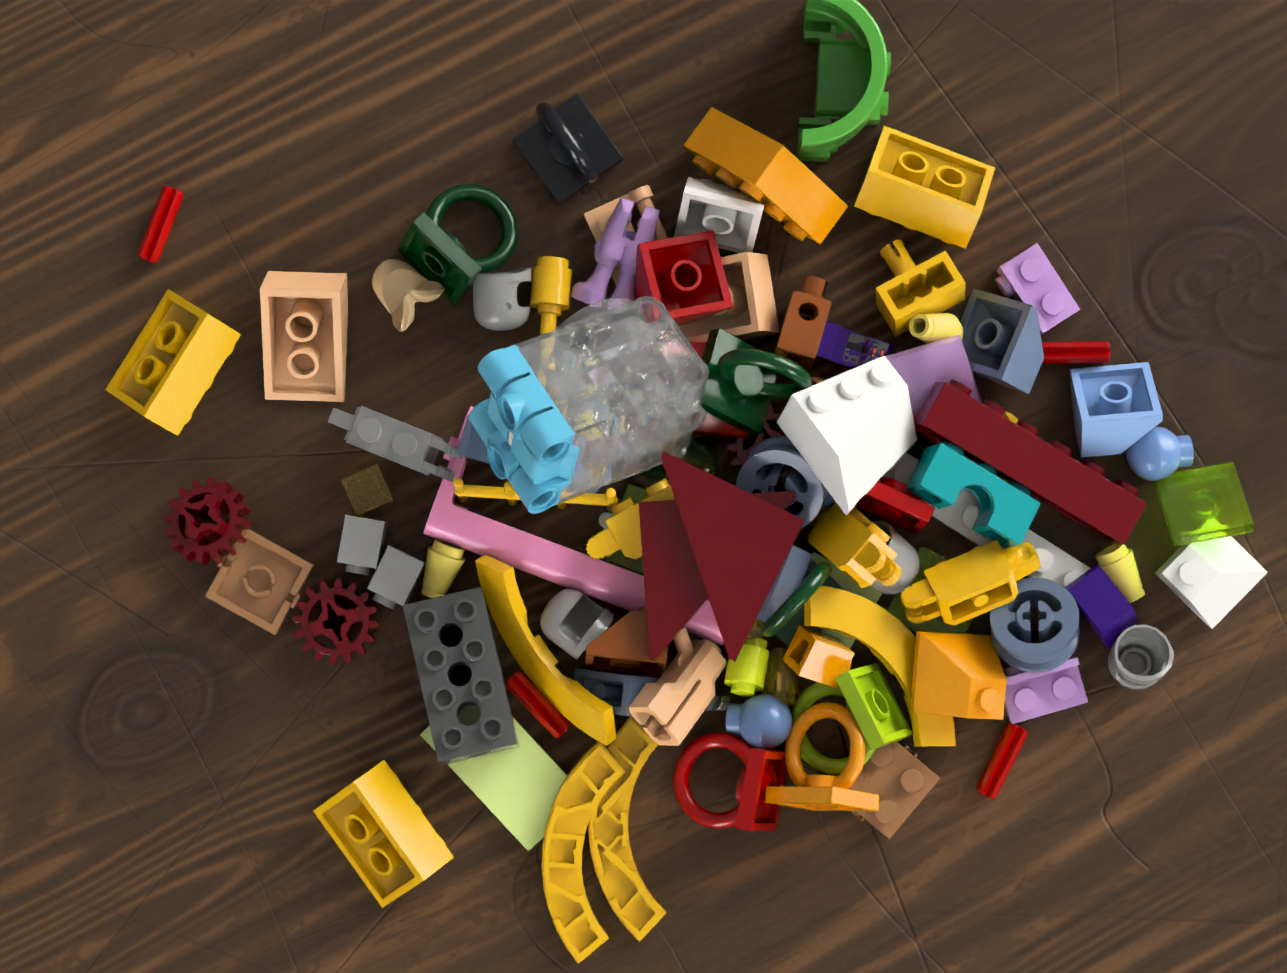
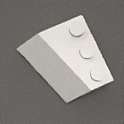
M885 356L792 394L777 421V424L845 515L855 507L856 503L875 486L876 482L898 462L917 440L908 386Z

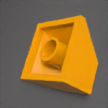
M916 631L910 711L961 718L1003 720L1007 679L993 646L991 635Z

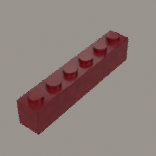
M953 379L949 383L935 382L914 419L916 427L941 442H948L958 446L964 451L966 457L975 462L991 466L998 472L997 475L1001 478L1024 486L1031 492L1030 495L1110 543L1125 545L1148 504L1137 497L1138 489L1121 480H1118L1116 484L1103 477L1106 471L1093 462L1085 460L1082 464L1070 457L1073 451L1067 446L1055 440H1051L1050 444L1037 437L1039 430L1022 420H1018L1015 424L1005 418L1003 415L1006 411L999 405L989 400H984L983 403H980L970 397L972 390L964 384Z

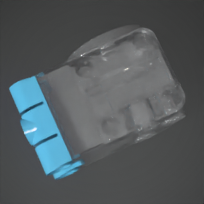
M649 296L639 297L634 301L622 297L605 299L578 311L565 320L556 330L487 354L479 362L478 372L490 388L489 399L480 402L471 410L469 421L487 447L488 460L494 474L501 480L507 478L528 512L537 514L549 509L551 506L661 465L663 463L660 456L663 451L677 458L684 455L689 448L693 431L707 417L706 411L701 406V401L708 380L709 369L660 300Z

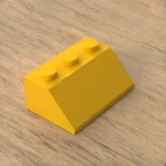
M884 126L854 207L862 209L871 215L880 216L899 223L908 229L928 234L947 244H954L966 249L981 216L995 167Z
M168 289L105 390L145 418L178 436L184 425L191 419L192 413L204 393L211 387L214 377L222 364L234 350L241 334Z
M385 760L313 810L382 908L426 880L454 858L446 847L444 840L436 833L422 813L421 808L414 802L399 781L398 776L391 770Z

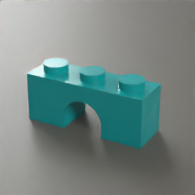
M948 442L938 443L925 448L905 488L938 509L954 505L962 489L971 492L979 506V513L972 529L991 541L998 540L1003 548L1021 545L1041 504L1030 497L1031 492L1027 488L1014 482H1005L997 477L998 472L994 468L981 462H972L964 457V451L961 448Z

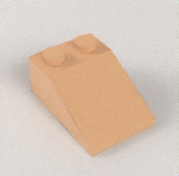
M747 251L721 257L733 308L682 326L651 331L650 337L653 354L672 352L675 340L707 343L710 330L718 328L742 341L780 333L768 255Z
M268 271L260 287L265 399L344 402L348 331L347 274Z

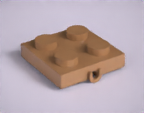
M242 529L241 535L247 539L246 543L236 541L233 545L237 552L235 556L229 553L223 554V563L217 565L220 570L205 597L276 635L290 609H295L297 601L302 596L300 591L315 565L251 529Z
M898 742L876 749L872 757L863 765L856 781L849 788V790L879 795L878 811L850 812L862 822L864 819L867 820L889 840L940 779L938 775L916 758L918 754L907 744L903 747Z

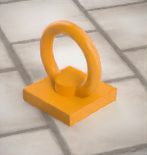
M826 702L813 705L798 716L792 725L785 744L787 771L796 787H766L765 803L812 811H878L879 795L849 790L858 778L866 756V739L853 713L849 709L837 703ZM830 718L837 720L845 728L850 740V754L846 767L839 776L807 775L801 763V745L807 730L821 719Z

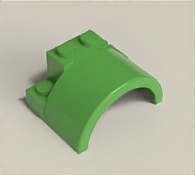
M857 0L805 1L803 43L818 44L814 118L800 117L798 121L796 157L800 161L828 162L830 152L837 153L838 147L856 136L865 125L877 126L880 121V115L887 116L889 92L883 90L887 76L890 74L891 52L886 50L883 35L876 21ZM845 28L854 39L838 40L836 39V34H844Z

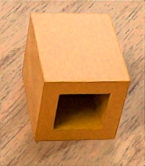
M799 624L782 660L799 676L838 689L839 685L835 678L850 670L851 661L855 653L840 639Z

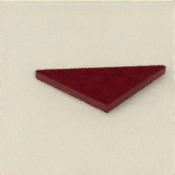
M663 451L660 457L728 657L735 662L805 520Z
M795 491L753 494L783 510L796 498ZM675 500L639 502L650 659H657L661 655L663 650L708 599Z

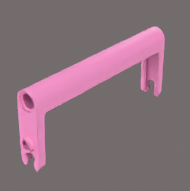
M470 406L467 416H469L471 410L474 408L473 406ZM467 416L463 423L459 437L455 438L451 436L448 444H451L459 448ZM444 454L443 459L449 461L447 468L455 473L454 479H462L469 458H453ZM442 479L425 525L424 535L480 556L486 554L515 569L563 587L578 590L587 596L628 611H639L640 607L646 606L644 576L468 511V508L455 504L456 494L453 490V482ZM707 599L699 611L686 624L689 634L711 640L723 646L724 642L709 599Z

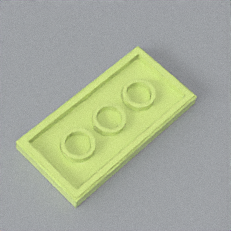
M474 705L466 706L460 713L461 723L467 726L477 723L481 716L480 708ZM513 717L519 747L448 765L529 851L544 837L551 806L567 774ZM429 725L420 735L435 750Z

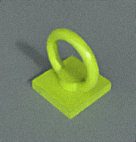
M878 663L852 669L837 676L835 679L839 685L838 689L819 682L812 684L801 693L791 712L793 725L798 716L811 707L818 699L828 695L844 697L846 699V708L853 713L866 739L864 764L872 757L876 749L900 741L913 734ZM806 732L801 745L802 759L816 770L827 774L840 775L846 767L849 756L833 759L822 755L812 746Z

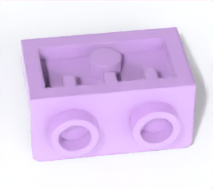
M1038 243L996 269L999 277L995 281L1006 298L1013 296L1016 301L1030 304L1037 308L1041 335L1080 310Z
M1071 656L1061 666L1045 672H1024L1012 666L1004 668L1007 679L1005 708L1009 722L1015 724L1088 703L1078 665H1080L1078 657Z

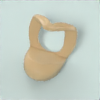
M387 259L381 262L372 277V287L376 296L391 314L393 325L400 332L406 331L413 322L415 302L434 301L445 290L441 283L427 280L410 264L397 259Z

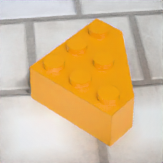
M713 107L710 108L684 144L695 155L692 162L698 168L709 175L716 172L715 175L728 186L734 189L735 187L738 188L743 195L763 204V210L775 220L786 223L783 228L800 241L808 237L821 244L848 207L843 200L784 145Z

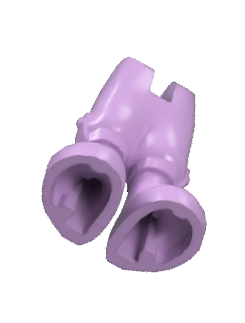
M621 197L608 221L601 240L594 245V258L598 262L595 270L586 282H577L573 285L570 296L586 304L602 308L612 272L617 264L621 263L618 283L606 310L624 317L640 319L641 316L637 300L635 299L637 245L654 241L660 210L646 206L642 217H640L636 225L638 226L637 232L634 233L627 230L626 227L628 223H631V213L635 202Z

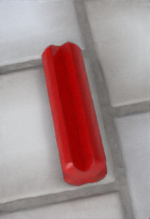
M170 186L162 188L137 252L141 259L151 263L159 261L184 197L180 190Z
M1107 341L1042 342L1044 353L1042 364L1106 363L1110 360L1111 349Z
M522 672L514 673L506 681V688L555 738H560L570 728V721L547 700Z
M1009 723L976 786L978 793L990 799L997 797L1028 736L1026 729L1016 724Z

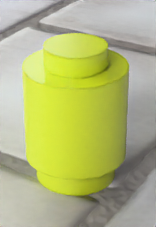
M748 635L736 661L734 662L728 657L724 684L731 687V693L744 697H753L755 691L763 690L770 654L766 649V640Z

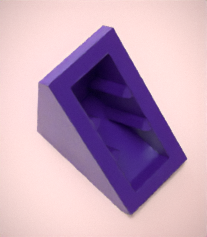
M1096 564L1065 587L1071 593L1079 610L1107 649L1114 644L1125 629L1139 625L1134 608L1099 565Z

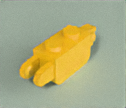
M666 478L646 488L645 491L648 496L635 504L630 497L611 507L610 510L613 516L605 520L608 527L588 540L587 548L585 549L588 551L587 554L599 560L604 558L605 555L609 556L621 549L625 557L632 559L641 557L639 502L675 500L671 486Z
M836 502L832 507H821L817 516L810 522L813 529L809 532L808 542L861 588L872 585L876 579L888 587L895 584L901 578L902 569L893 561L898 554L885 544L890 537L855 507L847 515H845Z
M998 540L986 545L977 546L967 553L948 561H941L935 566L924 570L925 579L912 584L911 587L904 588L900 596L902 604L906 608V617L909 619V622L919 624L941 616L944 623L954 626L1014 601L1018 594L1016 582L1041 568L1038 554L1030 541L1004 549L1001 548Z

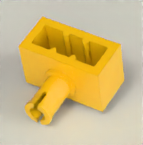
M902 240L893 241L895 248L892 249L890 244H887L880 251L882 258L887 262L895 278L876 287V306L895 337L909 330V323L914 315L942 313L965 300L966 283L946 250L917 266L904 247Z

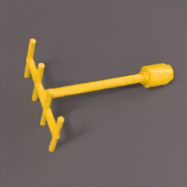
M543 256L537 258V266L532 269L530 306L536 308L537 314L541 315L536 377L551 398L557 317L561 316V311L570 308L572 270L569 269V260L565 258ZM461 478L453 480V490L460 502H466L468 497L507 499L508 504L514 506L517 500H521L509 481L505 482L504 487L465 485ZM613 488L607 489L606 494L568 492L564 489L561 492L557 507L564 509L567 503L606 506L607 511L611 512L610 508L618 503V498Z

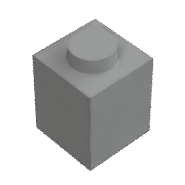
M345 515L337 562L346 564V572L369 575L370 568L377 569L382 559L388 522Z
M388 545L367 589L375 592L373 600L393 610L396 604L406 605L425 568L426 562Z

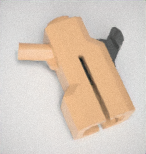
M686 626L673 639L678 651L676 657L657 683H646L629 706L630 714L639 725H644V731L659 745L679 746L704 711H725L730 705L729 696H716L715 681L726 666V660L721 655V649L717 644L708 639L690 640Z

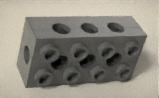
M478 587L403 605L438 763L445 765L519 747L482 588ZM451 628L460 629L463 632V637L457 646L447 647L443 645L442 637L447 630ZM459 667H467L472 672L470 681L464 686H455L451 682L453 671ZM469 705L479 707L481 716L478 722L470 726L463 725L460 721L461 711Z

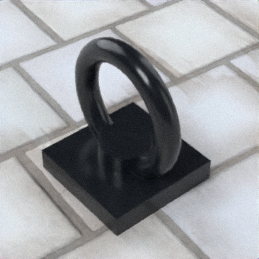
M578 94L571 97L555 110L546 102L539 103L536 107L539 121L513 139L515 145L559 206L587 185L594 184L601 175L624 160L621 153Z

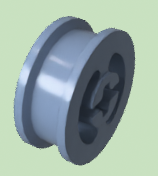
M787 436L768 438L756 445L748 455L746 462L739 471L736 487L751 494L779 492L782 485L781 475L786 465L791 466L792 469L787 476L785 489L786 491H795L796 498L785 511L804 519L805 521L802 525L804 527L817 516L829 492Z
M1044 578L1018 580L1016 582L1018 594L1015 600L990 611L993 646L1000 658L1015 669L1033 673L1055 669L1064 664L1077 648L1080 636L1077 603L1066 588L1052 580ZM1030 607H1038L1039 643L1035 644L1031 642Z

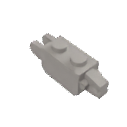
M362 405L361 407L357 406L354 415L333 407L328 419V423L348 430L344 438L346 443L428 476L431 473L453 482L455 473L451 469L441 465H433L439 450L453 458L462 459L463 457L457 455L458 447L443 442V438Z

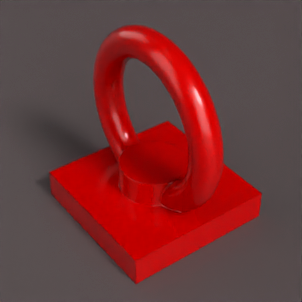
M915 426L916 432L926 436L934 445L943 443ZM881 477L875 486L855 505L856 508L915 535L929 522L935 509L928 502L906 490L907 485L888 477Z
M715 732L700 736L682 751L675 765L673 785L677 801L692 820L709 828L722 829L735 826L737 829L746 831H776L781 805L765 803L766 787H785L787 776L785 751L752 748L743 739L729 733ZM716 748L734 752L741 758L746 767L740 773L736 786V800L739 804L726 812H711L701 807L694 799L689 785L690 771L696 759L702 753Z

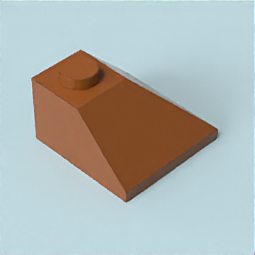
M646 606L640 607L639 611H630L586 646L585 669L653 677L662 676L666 670L668 646L657 659H650Z

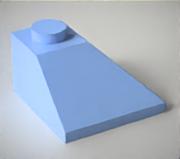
M1149 362L1070 369L1074 429L1081 458L1121 454L1162 422L1163 414Z

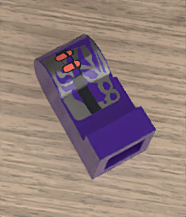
M826 321L816 359L853 369L882 356L892 354L894 346Z

